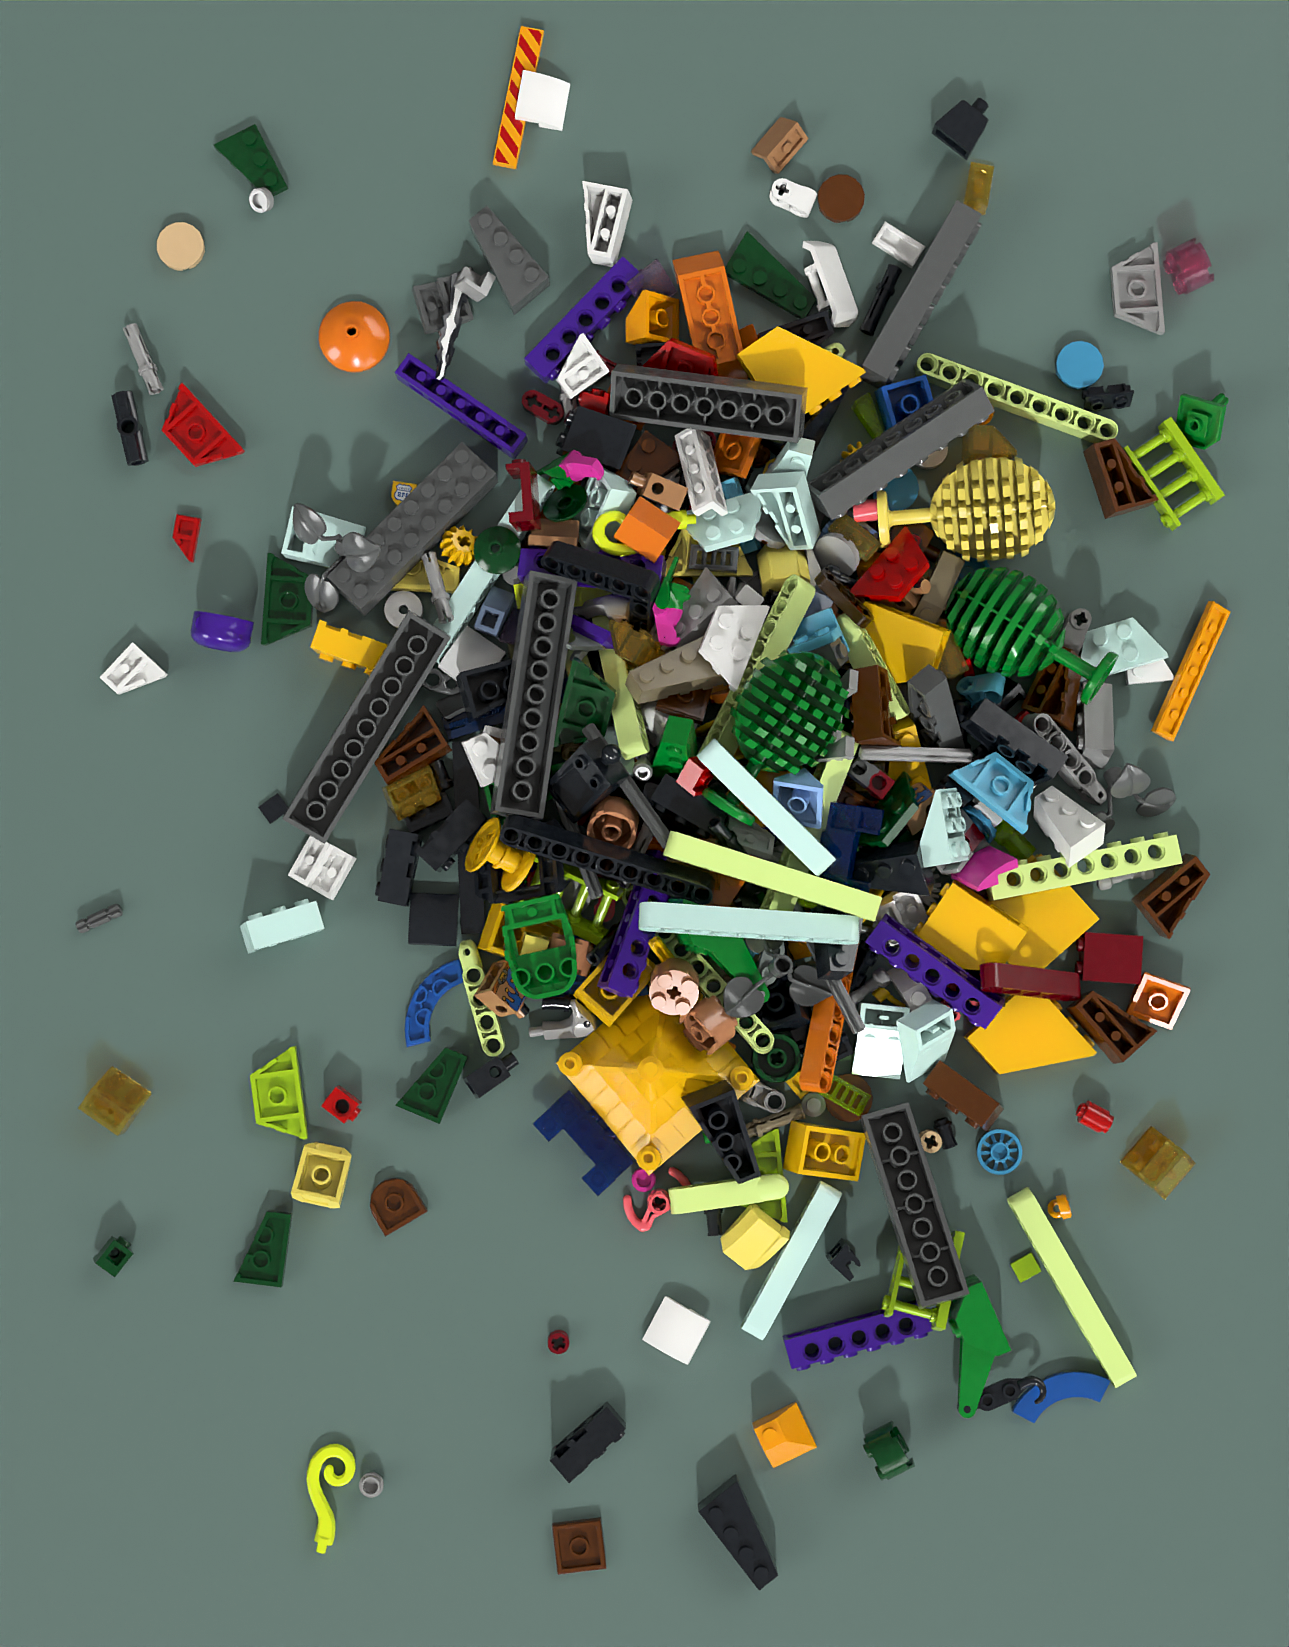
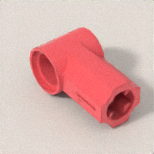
M877 498L867 499L862 504L853 506L855 523L878 520Z

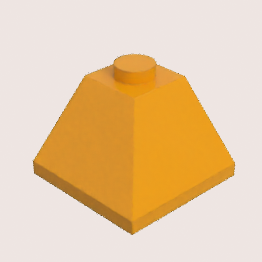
M643 290L626 317V343L636 345L667 342L670 338L679 340V299Z
M796 1402L752 1422L759 1442L773 1468L817 1447Z

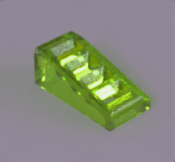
M868 392L854 401L852 410L873 440L881 435L883 430L872 397Z
M833 1074L832 1083L833 1081L838 1083L832 1094H818L860 1117L871 1095ZM841 1086H845L846 1088L840 1099L835 1098ZM849 1091H854L848 1104L844 1103ZM859 1094L863 1097L855 1109L852 1105Z

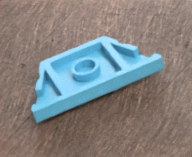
M991 753L965 767L954 770L949 775V777L1021 834L1028 830L1026 823L1028 812L1031 809L1030 796L1033 793L1034 781L999 753Z

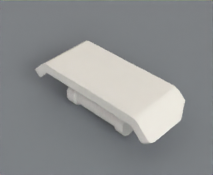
M803 241L802 248L809 250L814 260V264L806 267L804 272L810 281L818 304V311L822 312L831 308L832 316L830 321L832 326L849 327L856 321L858 309L835 246L821 241ZM816 272H818V274H819V277H820V279H821V282H822V285H823V288H824V291H825V293H826V296H827V299H828V300H826V298H825L823 289H822V287H821V284H820V281H819V278H818V275H817Z

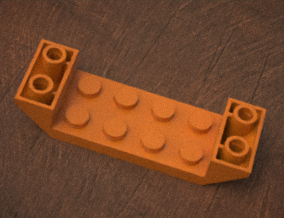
M719 250L672 260L676 281L681 292L692 346L716 356L719 376L748 380L746 372L735 357L743 350L725 266Z

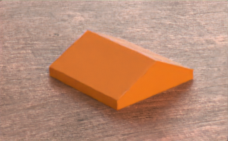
M640 496L618 528L614 538L655 564L681 523Z
M1144 972L1141 976V984L1134 986L1126 1013L1172 1030L1191 988Z

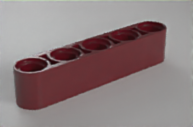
M984 963L980 965L981 990L984 992L1059 1001L1081 999L1080 976L1078 973L1003 963Z

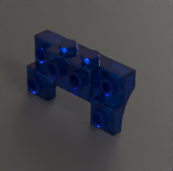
M837 801L831 802L826 830L823 829L820 843L836 860L819 876L820 878L867 893L870 892V882L852 879L860 832L880 835L884 810Z
M569 1089L534 1121L533 1125L548 1142L562 1129L568 1133L595 1163L582 1176V1179L599 1196L618 1176L634 1163V1160L615 1140L618 1137L609 1127L605 1129L599 1123L601 1117L594 1109L589 1111Z

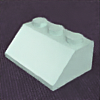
M604 467V475L599 481L597 478L589 477L585 486L588 494L587 503L576 516L572 517V520L580 522L579 543L583 549L593 552L601 550L592 537V529L596 519L603 513L614 510L620 511L627 516L637 494L633 487L628 485L627 480ZM609 522L605 528L606 537L617 543V540L614 538V534L621 525L619 522Z

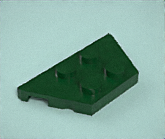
M272 553L267 554L261 645L263 646L312 627L313 605L309 602L305 593V581L309 575Z
M574 657L557 722L554 747L574 742V744L584 742L587 738L582 733V729L591 723H594L602 736L605 737L617 692L577 657Z
M905 771L896 779L884 798L879 800L871 812L866 814L863 822L855 830L854 835L858 846H863L866 849L876 846L888 847L919 809L918 801L915 799V790L910 786L912 778Z

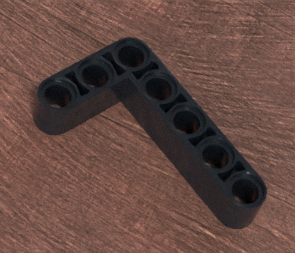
M553 541L540 561L546 571L630 598V629L638 636H647L655 624L652 608L660 590V578L654 571L561 541Z

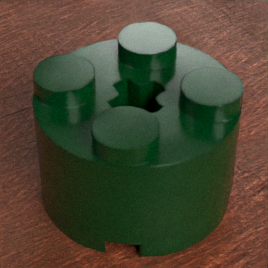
M772 1033L774 1045L771 1051L766 1054H760L752 1049L751 1061L754 1069L763 1079L769 1082H784L791 1079L798 1072L801 1065V1053L796 1042L782 1033ZM762 1036L756 1043L759 1047H766L769 1045L770 1040L768 1037ZM780 1051V1058L782 1060L771 1063L772 1057L770 1055Z
M893 1421L865 1434L864 1450L869 1458H874L877 1464L875 1469L881 1480H890L915 1467L913 1457L908 1459L906 1455L910 1450L897 1426L893 1428Z

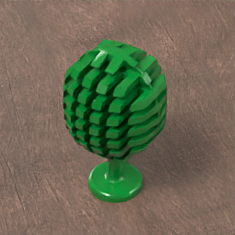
M986 567L976 570L974 575H971L970 572L955 585L945 609V614L948 616L946 626L947 629L951 630L950 636L954 635L953 643L957 649L963 648V656L967 659L970 658V660L974 658L975 666L980 669L987 665V672L993 674L1002 669V676L1011 677L1019 669L1018 677L1031 675L1043 656L1047 655L1038 671L1045 669L1054 660L1088 680L1081 693L1080 700L1085 705L1092 701L1113 669L1119 655L1115 652H1109L1098 666L1095 667L1063 648L1065 628L1054 643L1053 640L1063 626L1064 616L1061 608L1055 610L1057 600L1053 594L1046 595L1048 589L1044 584L1040 583V585L1038 584L1035 587L1036 578L1028 575L1022 579L1024 573L1019 570L1009 573V569L1006 567H997L994 571L992 567Z
M783 650L778 655L779 658L774 660L765 657L760 661L765 666L760 670L754 668L751 673L753 677L750 681L746 680L743 685L744 690L742 694L738 693L735 700L738 702L737 708L731 706L730 714L735 718L732 733L737 737V742L740 746L738 748L749 761L745 769L755 779L761 770L775 773L788 770L796 775L800 771L799 766L807 763L810 767L816 766L819 762L814 757L818 754L824 757L828 752L825 747L828 743L833 744L836 740L832 732L837 730L841 732L845 726L840 722L842 715L849 719L850 710L844 707V698L847 699L849 692L842 687L839 678L841 676L836 668L822 656L806 651L789 654ZM706 787L702 792V795L707 800L749 826H752L755 822V816L740 805L741 801L731 791L725 795L714 788Z

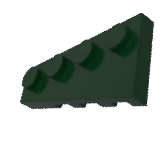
M747 231L725 267L727 277L799 319L807 317L816 302V298Z

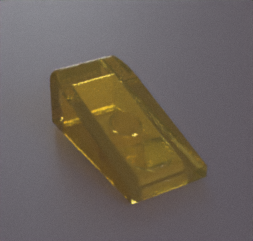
M971 162L963 204L985 215L989 202L994 166Z
M847 514L836 519L828 528L829 533H840L844 535L843 538L847 541L850 539L859 552V558L865 562L882 545L880 541Z

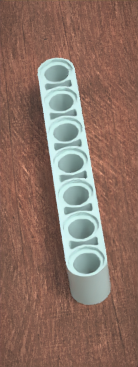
M715 738L697 755L698 759L816 876L819 877L836 860Z
M823 1181L817 1184L790 1233V1239L783 1246L741 1324V1329L760 1340L765 1338L842 1196L841 1191Z

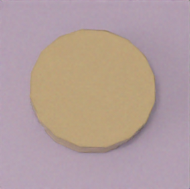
M175 222L166 226L160 232L157 239V252L160 259L169 268L177 271L191 269L203 258L205 253L204 240L201 233L193 225L185 222Z

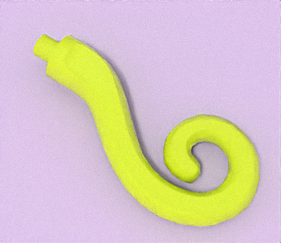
M614 510L605 512L596 519L592 529V537L602 551L614 556H629L637 553L623 543L610 541L605 535L606 525L612 521L622 524L626 514ZM675 510L667 513L681 523L678 529H687V524H696V515L687 514L686 510Z
M329 1444L321 1447L313 1455L307 1468V1487L318 1516L314 1541L318 1543L316 1552L325 1554L327 1545H333L336 1523L332 1509L320 1486L319 1474L325 1460L330 1457L340 1458L344 1462L345 1471L340 1476L334 1473L332 1465L329 1464L325 1467L324 1478L332 1486H343L349 1483L356 1470L353 1454L340 1444Z

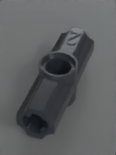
M116 392L111 397L117 418V430L121 436L127 465L138 466L145 464L149 460L143 438V427L139 421L133 392ZM129 424H135V428L131 433H125V429Z

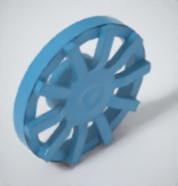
M971 805L961 808L983 833L987 842L991 843L996 837L995 832L997 831L991 824L992 821L987 819L981 810H976Z
M993 1129L980 1138L976 1150L977 1158L981 1166L988 1172L996 1175L1008 1174L1019 1165L1022 1159V1146L1019 1139L1013 1133L1004 1129ZM995 1133H1001L999 1142L994 1137ZM1007 1134L1011 1138L1004 1144V1135ZM989 1136L992 1139V1145L985 1141ZM1015 1141L1017 1148L1009 1149L1008 1146ZM982 1144L990 1149L988 1151H981ZM1010 1152H1018L1017 1158L1014 1159L1009 1156ZM990 1154V1157L983 1162L981 1155ZM994 1159V1166L991 1169L987 1164ZM1007 1159L1014 1162L1009 1168L1005 1162ZM999 1162H1002L1005 1170H997Z

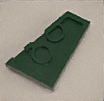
M256 124L213 145L256 189L261 187L267 188L273 197L288 190Z
M445 1047L395 1106L440 1124L468 1056Z
M270 1210L266 1212L233 1282L280 1288L283 1286L293 1213Z

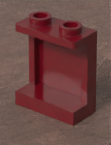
M525 459L512 460V463L505 464V467L513 479H521L523 511L508 512L509 522L517 532L540 530L541 519L537 472L531 463L526 462Z
M1084 932L1076 940V951H1079V961L1075 962V973L1079 974L1080 980L1141 984L1143 936Z

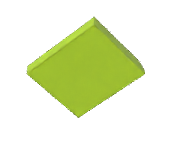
M1031 1252L1010 1263L1020 1283L1042 1272Z

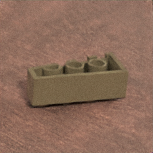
M704 636L629 671L625 685L636 703L641 704L668 698L669 695L679 693L684 695L690 693V691L702 688L703 690L712 689L713 686L721 684L724 686L729 685L721 674L718 675L713 670L711 663L705 660L698 652Z

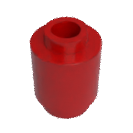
M1089 1100L1085 1104L1081 1103L1075 1114L1078 1116L1077 1122L1098 1133H1107L1114 1120V1116L1110 1115V1111Z

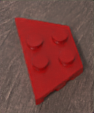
M670 338L642 366L719 376L715 355L675 338Z
M181 383L178 387L179 392L174 403L172 402L169 417L164 422L162 432L195 467L243 454L245 452L244 449L190 390Z
M904 527L849 590L856 598L869 597L871 601L888 600L889 602H901L930 568L927 558L907 527Z

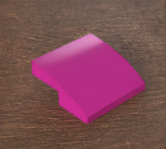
M988 846L975 852L959 873L951 874V878L976 891H981L999 884L998 875L1018 868L1017 858Z

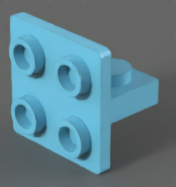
M827 608L804 617L793 637L794 644L787 649L789 654L801 653L800 651L808 652L832 643L840 637L848 653L850 651L832 608Z

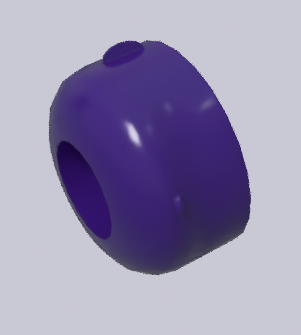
M194 611L190 630L191 637L198 645L228 652H241L248 648L251 643L254 622L215 613Z

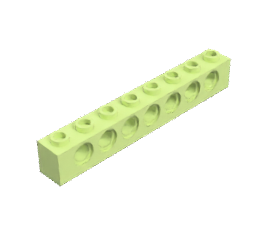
M1168 832L1154 834V839L1146 841L1144 836L1130 839L1131 844L1122 845L1121 841L1107 843V848L1100 850L1097 848L1081 859L1087 865L1085 872H1081L1078 869L1077 863L1069 868L1065 863L1066 859L1061 853L1059 858L1051 859V855L1036 857L1037 862L1028 863L1027 859L1019 860L1018 868L999 874V884L986 888L988 900H1000L1182 864L1177 835L1168 836ZM1149 846H1152L1156 849L1155 858H1151L1149 856ZM1127 850L1133 854V861L1131 863L1127 862L1124 857ZM1103 855H1106L1110 860L1108 868L1104 867L1101 863ZM1056 864L1061 865L1063 868V875L1061 877L1054 873V866ZM1033 868L1040 873L1038 881L1032 880L1030 876ZM1009 873L1014 874L1016 877V884L1014 886L1009 885L1006 878Z

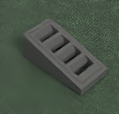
M691 544L689 569L704 570L706 567L709 571L737 574L739 547L728 546L710 551L712 552L711 564H706L707 552L700 545ZM698 551H702L701 564H696ZM717 553H721L720 565H715ZM726 554H731L730 566L725 565Z

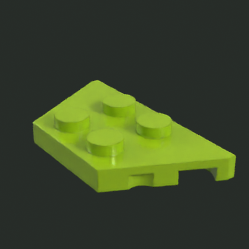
M292 1046L250 1075L256 1124L270 1127L304 1140L308 1139V1130L297 1047Z
M776 1128L751 1143L761 1175L775 1173L783 1176L779 1129ZM785 1196L780 1199L755 1203L770 1217L784 1223L788 1222ZM750 1204L740 1206L747 1208Z

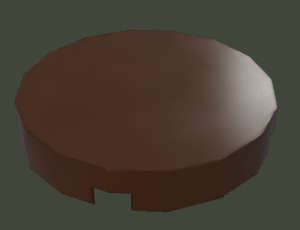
M838 174L829 177L822 183L818 191V207L824 217L834 223L849 222L860 214L864 206L865 194L861 184L855 178L849 175Z
M841 1074L832 1080L831 1088L825 1093L824 1099L826 1108L832 1116L840 1121L853 1122L860 1120L862 1115L868 1113L872 1105L873 1096L870 1086L864 1079L858 1075Z

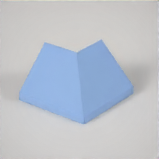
M805 768L800 769L796 775L788 773L774 778L773 796L804 827L821 829L824 785Z

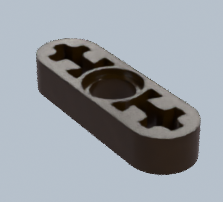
M823 569L814 578L817 586L856 625L865 628L873 621L872 613L830 571Z

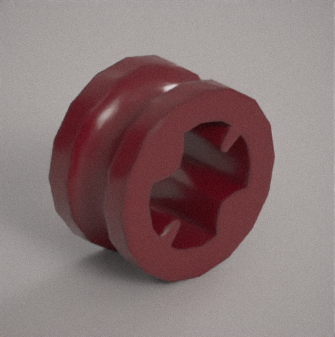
M562 1330L551 1332L548 1337L549 1350L555 1354L566 1352L569 1347L567 1333ZM562 1337L565 1345H559L558 1348L554 1347L553 1338L558 1339Z

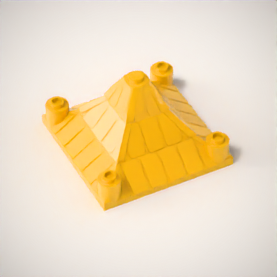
M649 994L636 997L610 1027L602 1023L570 1052L564 1053L559 1058V1061L556 1062L560 1071L575 1085L637 1160L639 1167L644 1169L648 1175L652 1174L702 1131L683 1102L682 1096L727 1080L735 1090L738 1100L760 1081L728 1042L711 1055H708L706 1050L700 1052L694 1048L683 1033V1030L686 1028L684 1022L680 1024L681 1015H669L655 1009L651 1004Z

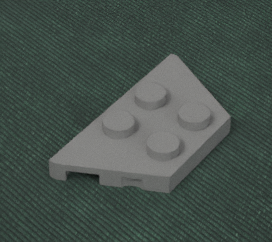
M1154 242L1149 247L1133 254L1127 260L1121 261L1110 269L1113 312L1116 318L1158 335H1163L1165 333L1158 243Z

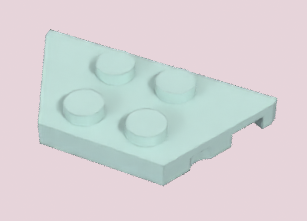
M751 492L726 499L728 514L721 516L713 509H710L699 516L696 515V524H687L686 530L694 540L698 541L705 552L752 540L756 532V524L759 522L762 514L760 510L762 502L757 495L754 496ZM692 509L687 511V514H694Z
M1133 617L1087 631L1081 653V659L1095 667L1098 666L1107 653L1115 652L1118 654V659L1109 675L1169 658L1167 652ZM1081 676L1080 684L1088 682L1087 679Z

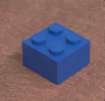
M926 374L882 386L874 392L885 431L933 400Z

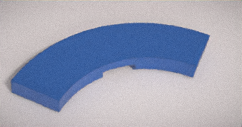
M460 959L448 962L434 970L415 991L405 1019L407 1047L431 1041L430 1020L437 1002L448 990L464 983Z
M1085 1371L1056 1373L1042 1380L1046 1385L1047 1393L1041 1403L1035 1404L1034 1402L1040 1395L1039 1388L1034 1385L1029 1387L1020 1396L1011 1411L1035 1423L1046 1408L1062 1399L1083 1397L1100 1402L1111 1380Z

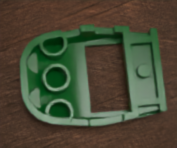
M554 894L501 906V911H504L505 926H502L505 944L504 955L505 960L508 961L512 972L511 976L518 991L528 998L542 999L557 996L569 990L577 977L576 945L573 928L560 895ZM561 919L566 942L565 946L519 955L514 929Z

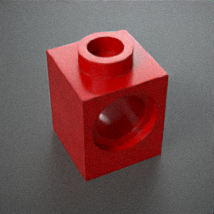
M338 1085L333 1089L321 1107L345 1124L348 1120L353 1122L359 1115L361 1109L358 1107L362 1102ZM340 1099L348 1101L349 1110L347 1112L339 1110L338 1101Z

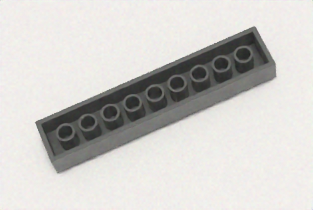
M531 570L524 578L490 814L505 817L515 814L536 821H540L544 817L568 650L566 645L569 643L577 581Z
M408 610L283 815V820L325 844L450 640L451 636Z

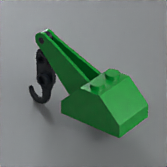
M975 1274L966 1277L965 1280L970 1294L952 1301L949 1309L951 1319L947 1320L956 1338L960 1337L958 1412L964 1418H971L977 1409L991 1411L1016 1400L1031 1385L1037 1386L1040 1390L1039 1397L1034 1401L1035 1404L1041 1403L1046 1397L1047 1389L1045 1383L1035 1376L1005 1378L984 1387L995 1355L1000 1356L1012 1350L982 1281Z

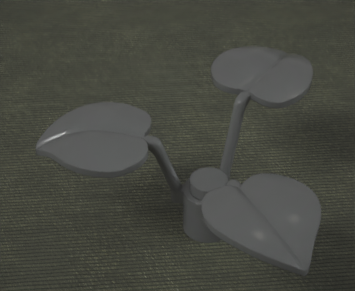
M296 503L293 508V527L296 535L307 544H315L318 539L321 541L336 540L335 551L340 555L321 577L312 573L305 581V593L309 602L318 611L325 613L334 609L339 601V592L336 586L331 581L326 580V577L346 557L351 569L357 572H365L377 561L382 546L356 532H350L343 537L340 534L336 536H323L327 530L323 518L310 507Z
M1126 763L1123 770L1120 767H1112L1105 771L1103 777L1108 785V788L1105 789L1108 812L1098 811L1093 813V815L1105 823V836L1115 825L1114 819L1110 818L1113 815L1112 796L1115 798H1125L1133 795L1140 803L1136 811L1144 817H1153L1165 812L1173 805L1177 798L1171 789L1165 787L1156 788L1147 793L1144 798H1141L1138 793L1148 788L1151 782L1150 777L1141 768Z
M745 938L746 945L752 952L760 953L765 950L767 955L773 957L768 964L769 973L754 985L746 977H735L730 980L723 993L724 1011L728 1016L735 1018L749 1017L757 1013L764 1003V995L757 988L772 977L780 978L786 974L788 980L792 982L789 987V994L793 1001L801 1006L815 1005L833 994L825 980L817 979V970L815 968L801 965L796 967L793 972V963L788 956L778 955V953L770 951L778 949L784 940Z

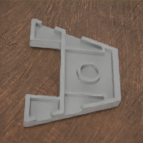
M849 669L840 679L842 687L849 692L847 698L857 692L858 671ZM833 731L832 735L836 737V740L833 744L828 743L825 747L828 750L827 754L824 757L819 754L814 757L819 763L830 762L831 760H852L854 758L855 738L847 735L841 738L840 731Z

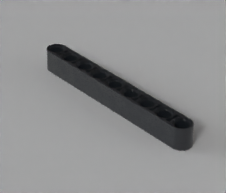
M515 814L506 817L500 832V839L504 844L700 905L708 904L713 899L715 879L712 875Z

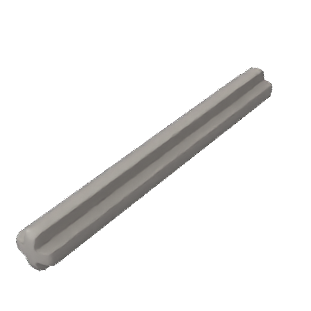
M862 745L859 747L858 756L861 760L970 763L973 753L970 749Z

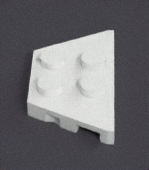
M767 605L717 606L698 650L703 658L711 663L713 670L718 675H722L730 685L729 689L733 692L738 689L770 608Z

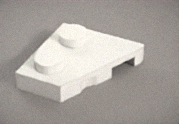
M584 333L579 335L556 380L568 398L572 399L610 371Z

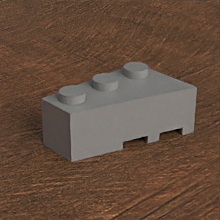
M1083 682L1077 698L1078 712L1075 720L1077 727L1076 749L1092 768L1104 769L1114 752L1112 684L1104 683L1092 701L1085 705L1080 700L1081 693L1087 684Z

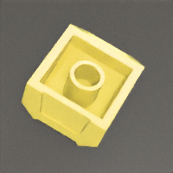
M765 544L756 555L762 597H765L769 589L780 592L786 579L793 574L810 583L809 569L804 550H790L787 545L776 549L770 548Z
M319 1142L305 1144L291 1191L292 1198L328 1208H340L352 1155L342 1147Z
M753 1203L744 1210L721 1236L722 1250L724 1254L745 1270L759 1268L790 1239V1231L762 1211L757 1204Z

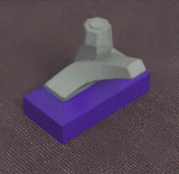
M573 614L571 628L573 629L572 633L575 635V641L567 643L566 648L574 650L570 657L571 661H573L574 657L582 661L589 651L616 649L621 640L612 632Z

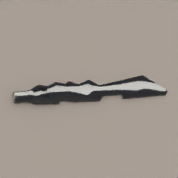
M461 271L451 275L449 313L442 315L443 328L438 332L440 337L436 341L438 351L434 355L437 363L435 378L438 380H444L446 369L451 363L455 348H453L454 341L458 337L463 320L459 315L462 302L466 304L468 295L454 287Z

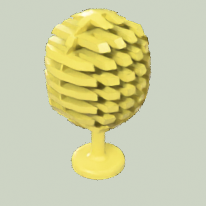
M1014 456L1013 461L1007 457H989L981 460H970V463L964 466L962 461L956 465L954 472L950 475L948 473L942 478V483L933 494L930 508L891 511L889 510L886 491L881 490L877 492L881 548H886L891 543L890 528L893 525L931 522L937 537H940L947 544V549L952 550L954 553L957 551L962 554V560L970 562V557L976 558L977 562L985 560L995 561L1003 558L1014 559V555L1020 552L1022 558L1029 554V548L1033 544L1036 545L1038 542L1043 541L1044 533L1052 524L1055 514L1053 492L1047 480L1045 481L1038 474V470L1031 465L1029 467L1023 464L1021 458Z

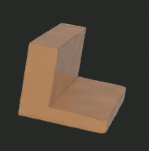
M780 117L751 150V153L764 159L772 172L779 174L809 138L798 122Z
M540 518L541 529L531 530V535H529L528 539L529 546L549 548L553 541H561L578 547L580 522L578 520L552 522L546 518Z

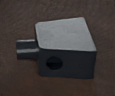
M977 98L971 106L965 100H961L935 123L932 134L967 161L989 121L983 115L989 107L987 102L982 98Z
M512 1052L501 1059L496 1056L463 1080L475 1098L478 1099L509 1078L511 1075L508 1071L517 1066L519 1062ZM495 1067L499 1074L492 1077L490 1070Z

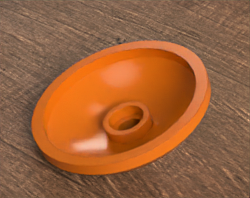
M350 301L337 305L326 314L319 329V344L326 359L336 368L347 372H363L373 368L384 358L390 344V331L385 318L375 307L364 302ZM350 329H355L356 333L354 335H348Z

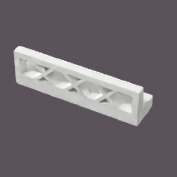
M688 428L675 435L686 487L688 488L692 512L699 516L713 509L721 516L728 514L710 437L702 430Z

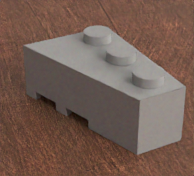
M706 567L690 590L691 598L683 603L682 616L675 627L677 637L681 639L679 644L676 645L678 648L705 635L717 606L739 605Z

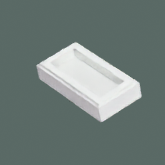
M886 221L872 242L873 245L910 268H913L925 249L924 245Z

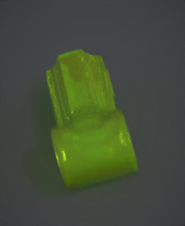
M1004 819L994 827L997 830L994 840L999 845L1004 846L1011 855L1017 858V861L1028 859L1037 850L1019 831Z

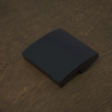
M411 893L408 944L457 947L459 895Z

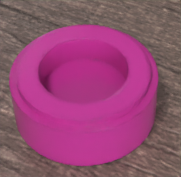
M641 1167L636 1169L632 1175V1184L640 1192L650 1191L656 1183L655 1173L653 1172L648 1175Z

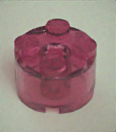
M1192 238L1168 250L1165 255L1166 260L1163 261L1167 274L1172 273L1176 280L1173 282V285L1178 295L1183 293L1187 295L1214 281V273L1209 275L1207 269L1212 266L1209 257L1200 242L1195 244L1196 238Z

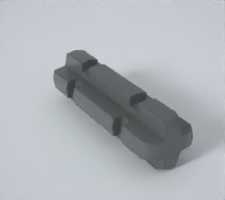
M113 904L108 909H102L87 916V919L83 918L75 923L77 930L80 933H85L91 930V927L96 928L111 921V918L114 919L122 916L123 911L119 904Z

